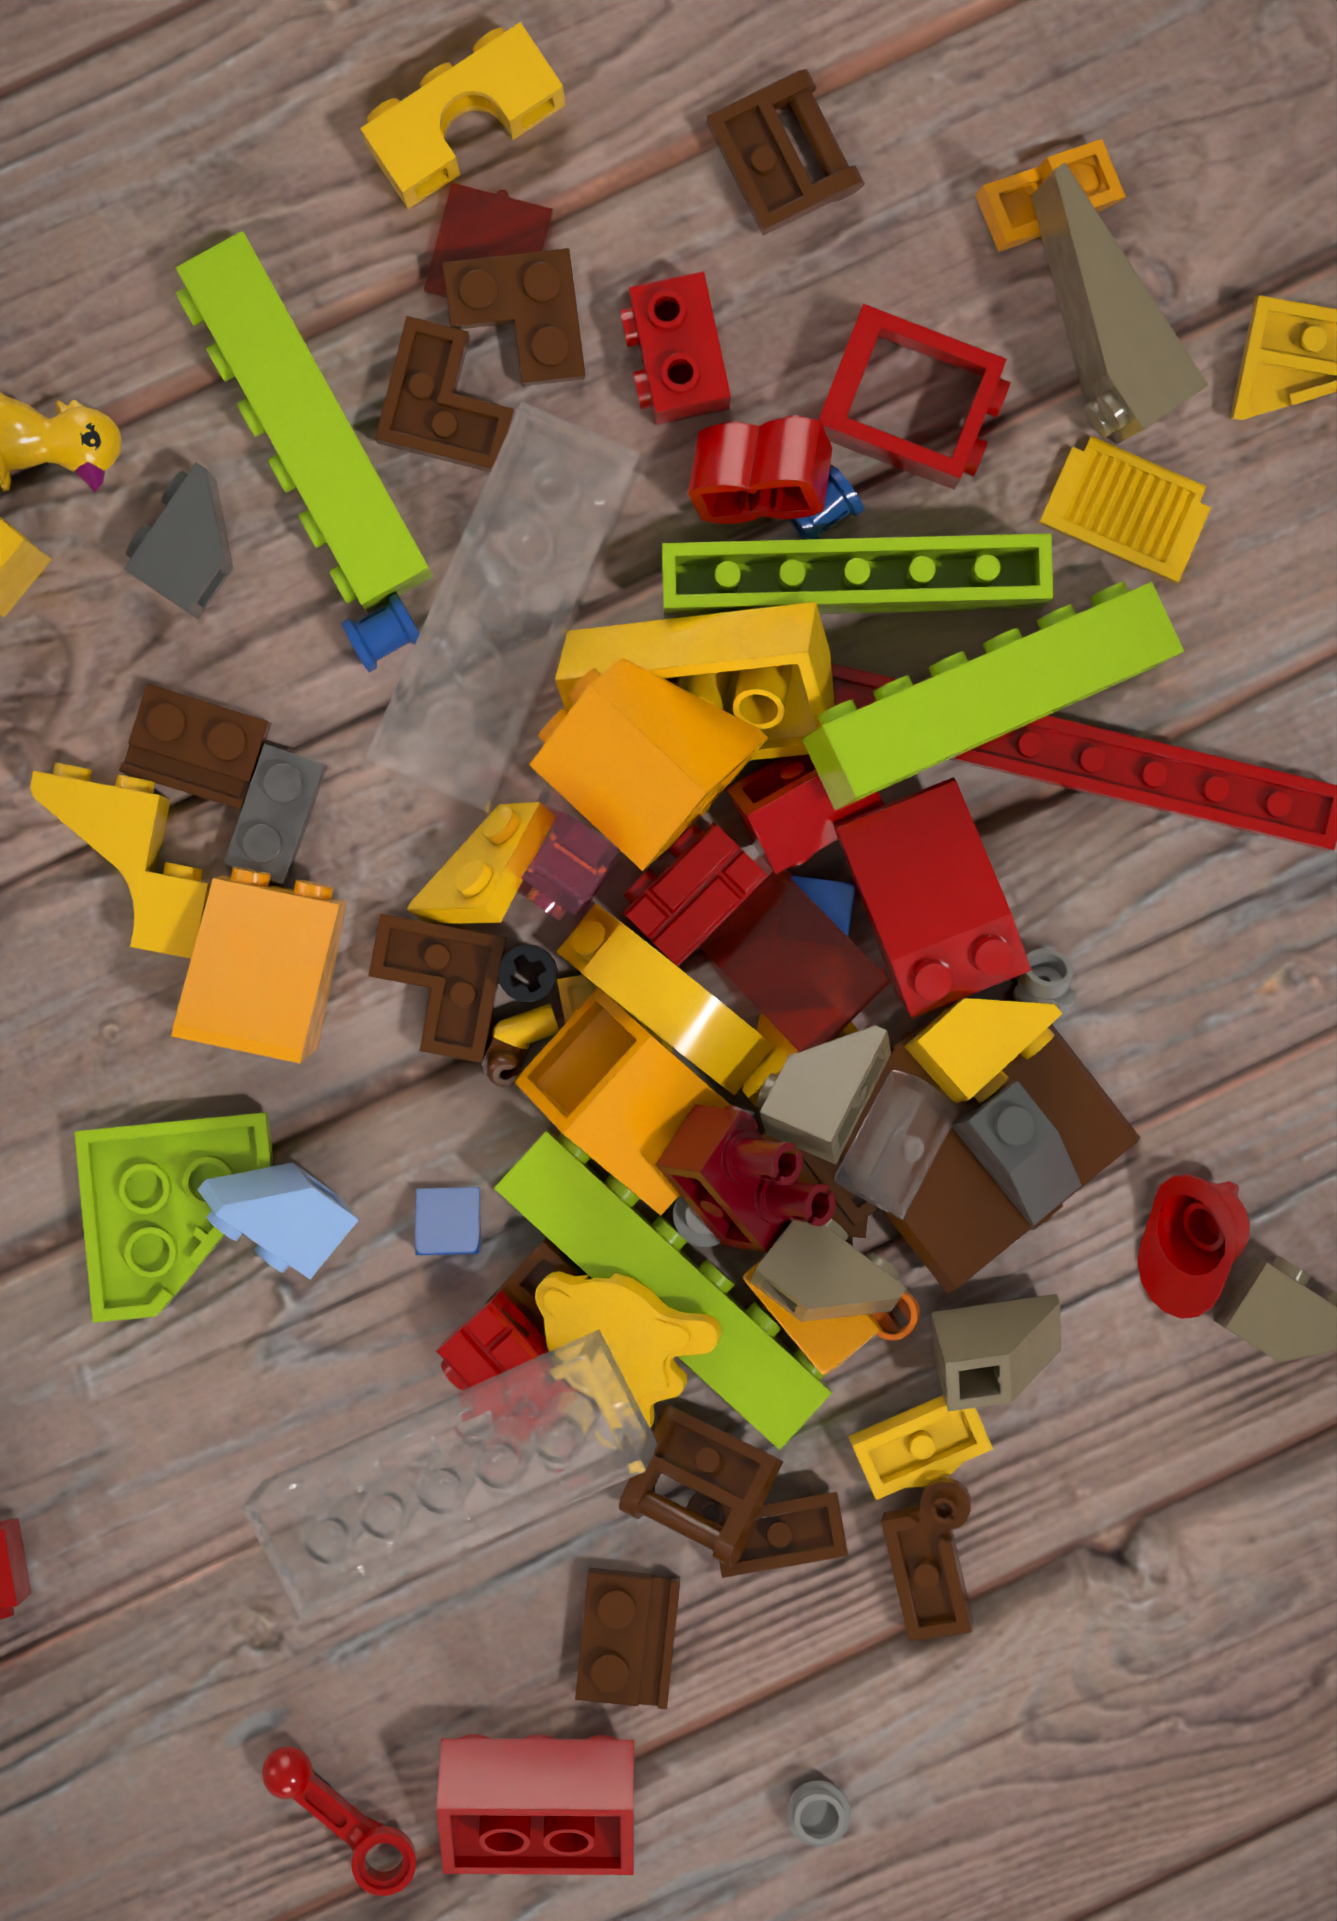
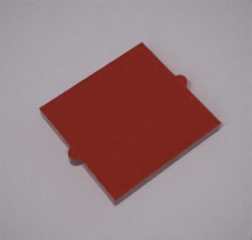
M451 183L424 291L446 298L443 262L543 251L553 209L509 198L508 192L504 189L494 194Z

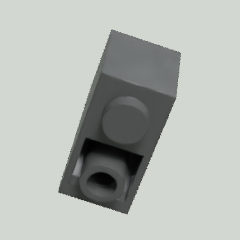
M195 462L188 474L180 471L169 483L161 500L166 507L154 525H143L132 538L126 550V556L131 559L124 569L136 579L199 620L232 571L233 563L217 481L206 468Z

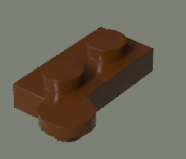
M939 1478L931 1481L923 1490L920 1506L884 1512L882 1516V1528L909 1642L970 1633L973 1629V1616L953 1530L961 1527L969 1517L972 1508L971 1496L968 1489L961 1482L952 1478Z
M696 1492L690 1498L686 1507L721 1526H724L731 1511V1508L699 1492ZM837 1492L763 1504L749 1532L746 1548L739 1561L733 1567L719 1561L722 1578L849 1556Z

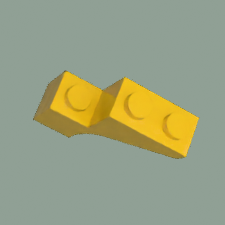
M61 763L54 764L53 774L33 771L30 789L35 800L112 863L126 880L134 906V927L130 947L191 959L211 884L201 882L203 869L165 862L163 874L156 873L171 799L153 794L155 782L117 775L115 786L91 782L93 770Z

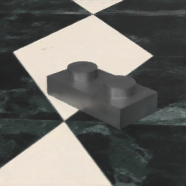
M264 744L223 864L231 867H243L271 874L270 880L287 885L327 765Z

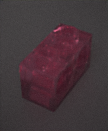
M565 813L521 877L533 887L526 898L560 921L567 911L580 918L621 859L620 849Z

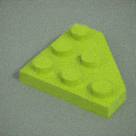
M269 1112L74 1131L92 1323L156 1317L163 1312L225 1236L207 1219L211 1209L197 1190L205 1179L274 1166Z

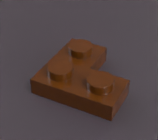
M569 248L443 262L442 267L450 327L468 329L514 323L522 387L585 379L586 374Z
M406 316L375 440L377 444L500 475L515 418V410L455 394L470 339L468 331Z
M380 914L368 976L431 988L419 1051L483 1063L499 984V965L504 957L507 937Z

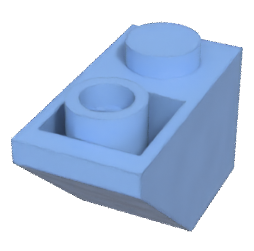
M295 1163L205 1179L197 1189L211 1209L207 1219L219 1231L234 1241H237L244 1234L257 1243L254 1248L255 1252L273 1268L284 1273L291 1266L308 1279L314 1276L359 1221L339 1194Z

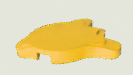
M563 1272L548 1274L538 1285L535 1300L544 1318L546 1344L552 1361L560 1373L574 1384L575 1387L595 1397L611 1412L617 1430L622 1436L630 1440H639L645 1437L654 1423V1404L658 1401L679 1396L687 1385V1375L675 1363L674 1357L711 1352L721 1339V1326L718 1320L708 1314L685 1313L674 1310L664 1304L648 1287L634 1278L614 1273L611 1278L588 1279L589 1275L572 1276Z

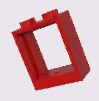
M863 303L818 420H821L830 442L955 490L963 473L972 477L975 476L984 455L988 441L977 436L986 414L995 418L998 417L1011 382L1000 378L1007 359ZM879 337L982 376L951 457L848 418Z

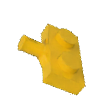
M944 1395L848 1436L876 1500L903 1488L923 1487L933 1480L950 1478L949 1475L965 1461L993 1450L977 1409L969 1408L948 1412Z

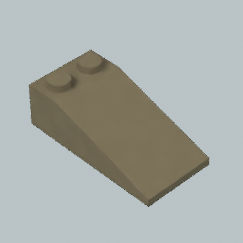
M1063 163L1053 170L1031 195L1081 389L1089 401L1084 406L1086 415L1101 436L1107 437L1111 435L1115 443L1118 444L1144 430L1209 385L1067 164Z

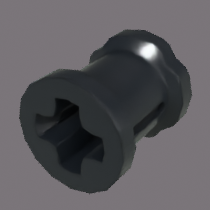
M521 945L511 949L504 955L498 972L502 989L508 996L520 1002H535L547 997L553 991L554 983L558 976L556 962L549 952L533 945ZM524 956L530 963L542 961L546 969L545 972L538 976L541 987L533 992L528 985L516 986L512 980V976L519 972V965L516 961Z

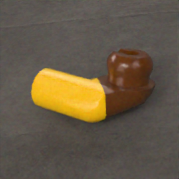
M550 1003L496 1023L488 1040L482 1063L484 1073L493 1084L501 1087L513 1085L522 1072L521 1068L530 1043L556 1035L560 1030Z

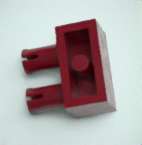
M695 1104L655 1166L722 1245L768 1253L788 1220L805 1222L813 1226H823L830 1221L835 1211V1194L833 1191L828 1190L829 1186L826 1184H810L796 1180L802 1170L803 1159L800 1149H794L796 1146L794 1143L765 1141L757 1131L758 1125L754 1118L738 1107L727 1105L724 1108Z

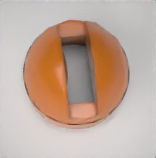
M908 1291L904 1292L896 1304L909 1321L903 1328L892 1312L871 1314L882 1328L876 1334L880 1338L891 1341L900 1340L910 1335L918 1326L920 1307L915 1297Z

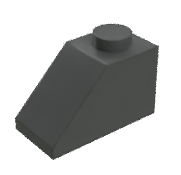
M1018 1081L1002 1085L990 1097L975 1105L951 1125L1030 1226L1038 1223L1082 1186L1059 1132Z

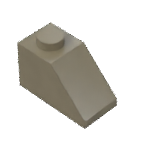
M875 1025L788 1056L780 1074L771 1073L767 1077L758 1097L757 1108L761 1110L760 1115L766 1135L782 1142L794 1143L796 1148L836 1164L891 1055L887 1030Z

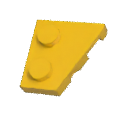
M1262 295L1255 296L1230 419H1248L1337 392V309Z
M541 802L499 804L415 896L407 910L419 921L433 924L501 923L556 816Z

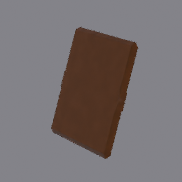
M1014 977L964 998L1016 1001L1013 992L1018 985L1017 978ZM929 1021L925 1025H919L912 1032L903 1034L901 1040L890 1048L891 1055L840 1156L947 1294H950L1026 1232L1035 1230L1042 1223L1048 1222L1052 1215L1063 1207V1204H1059L1038 1223L1030 1226L951 1126L979 1102L973 1096L970 1100L955 1104L904 1047L931 1022ZM1051 1024L1048 1028L1055 1036L1049 1043L1028 1060H1025L1019 1054L1002 1069L1009 1077L1004 1084L1018 1081L1056 1128L1082 1184L1080 1188H1082L1136 1144L1141 1137L1054 1025Z

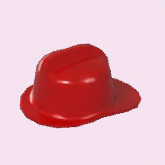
M1183 1174L1173 1175L1160 1185L1140 1242L1137 1263L1143 1287L1150 1300L1163 1312L1180 1319L1199 1317L1212 1309L1220 1297L1232 1263L1244 1251L1250 1238V1220L1246 1208L1238 1198L1239 1186L1230 1181L1223 1183L1207 1182L1196 1176Z

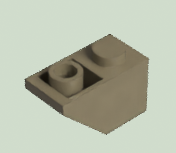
M832 1219L823 1226H813L805 1222L793 1220L756 1267L750 1281L751 1284L801 1322L891 1312L907 1289L897 1281L900 1278V1274L889 1262L874 1253L864 1256L846 1242L848 1238L846 1231Z
M1277 1256L1272 1265L1254 1257L1214 1320L1225 1329L1280 1363L1337 1350V1292L1331 1290L1326 1300L1305 1287L1311 1276L1280 1256Z
M1057 1294L931 1312L934 1363L948 1412L1012 1402L1061 1351L1060 1301Z

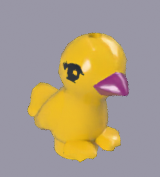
M0 391L1 492L10 490L11 470L27 469L48 462L59 464L74 472L95 493L103 484L105 471L116 462L121 453L122 437L118 426L110 417L99 410L85 407L76 400H72L69 405H65L59 400L56 401V412L58 415L48 418L30 405L5 396Z

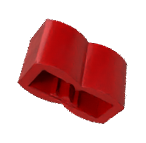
M790 415L768 421L760 426L741 421H727L723 424L709 426L698 432L688 495L701 520L718 524H736L748 522L761 516L777 519H798L813 516L824 511L833 448L821 420L800 415Z

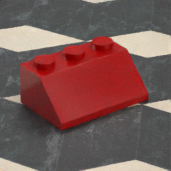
M469 1734L459 1739L441 1738L436 1809L443 1874L634 1875V1740H618L608 1735H597L588 1739H554L546 1735H530L524 1739H490L479 1734Z

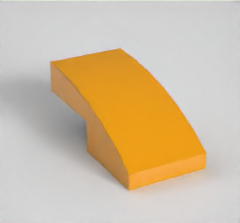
M1103 139L1049 156L1038 167L985 184L976 192L975 196L998 252L1042 237L1031 195L1053 170L1063 163L1067 164L1097 213L1122 202L1126 198Z

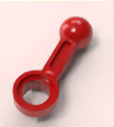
M290 1746L281 1747L274 1750L266 1758L262 1767V1781L265 1788L277 1798L294 1799L350 1846L353 1851L352 1873L354 1879L363 1890L377 1896H388L400 1892L410 1883L416 1870V1851L413 1842L403 1831L390 1826H382L383 1823L363 1815L313 1773L311 1760L302 1750ZM387 1843L398 1848L402 1854V1860L399 1865L390 1871L373 1869L367 1863L365 1857L368 1851L375 1845Z

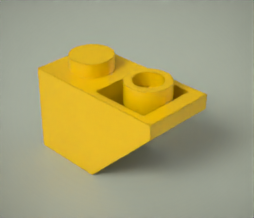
M964 998L950 1004L904 1047L955 1104L970 1100L973 1096L981 1103L1008 1080L1009 1077L1002 1069L1020 1054L1025 1060H1028L1050 1042L1055 1035L1048 1027L1063 1013L1055 1004Z

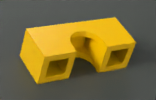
M521 22L507 31L500 27L488 32L476 42L473 47V54L455 66L449 62L437 66L421 80L420 89L402 101H399L398 98H391L381 103L368 115V123L360 128L367 149L408 210L461 175L457 158L445 141L446 132L450 124L461 114L469 111L490 113L503 124L514 140L565 106L562 83Z

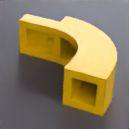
M597 903L593 905L556 951L585 977L734 1096L774 1047L772 1043Z

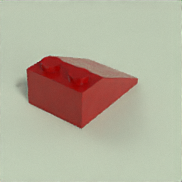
M954 777L834 824L895 993L911 1018L1032 971L1011 910Z

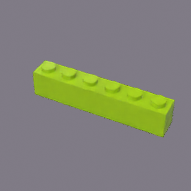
M241 231L175 267L185 284V287L175 292L194 327L204 321L206 322L216 341L206 347V350L224 382L233 377H236L247 398L236 404L255 438L266 432L276 449L277 454L267 460L286 493L297 487L308 507L306 511L298 514L316 548L326 543L329 545L339 564L330 569L329 573L346 603L349 604L358 599L366 612L369 613L388 603L389 595L397 592L400 596L433 578L431 570L245 233Z
M1052 533L662 543L664 618H680L809 602L817 603L819 614L1044 609L1053 599Z
M1125 581L1117 583L1091 596L1090 600L1093 607L1076 614L1072 604L1064 606L1038 619L1037 624L1040 630L1026 637H1022L1019 629L1014 628L983 643L987 654L968 661L964 651L956 653L928 667L932 678L913 685L909 675L873 691L877 702L857 710L852 699L819 714L817 718L821 726L804 737L802 741L834 810L840 809L1151 670L1184 652L1153 582H1149L1131 591L1128 590Z
M548 1128L494 1189L591 1278H611L614 1273L634 1278L651 1289L664 1304L674 1310L685 1313L708 1314L716 1318L721 1326V1339L716 1347L706 1354L677 1357L775 1447L781 1450L832 1394L829 1385L823 1380L825 1375H822L800 1348L793 1353L775 1336L782 1329V1326L760 1305L753 1302L748 1309H745L728 1293L735 1283L713 1262L706 1259L699 1266L686 1255L681 1248L687 1243V1240L678 1233L673 1225L661 1215L653 1223L650 1222L634 1207L640 1199L636 1194L612 1174L606 1180L587 1164V1161L591 1158L564 1134L561 1133L557 1136Z

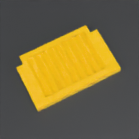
M1091 435L1084 451L1073 446L1070 449L1038 524L1177 584L1212 507L1200 502L1206 490V485Z

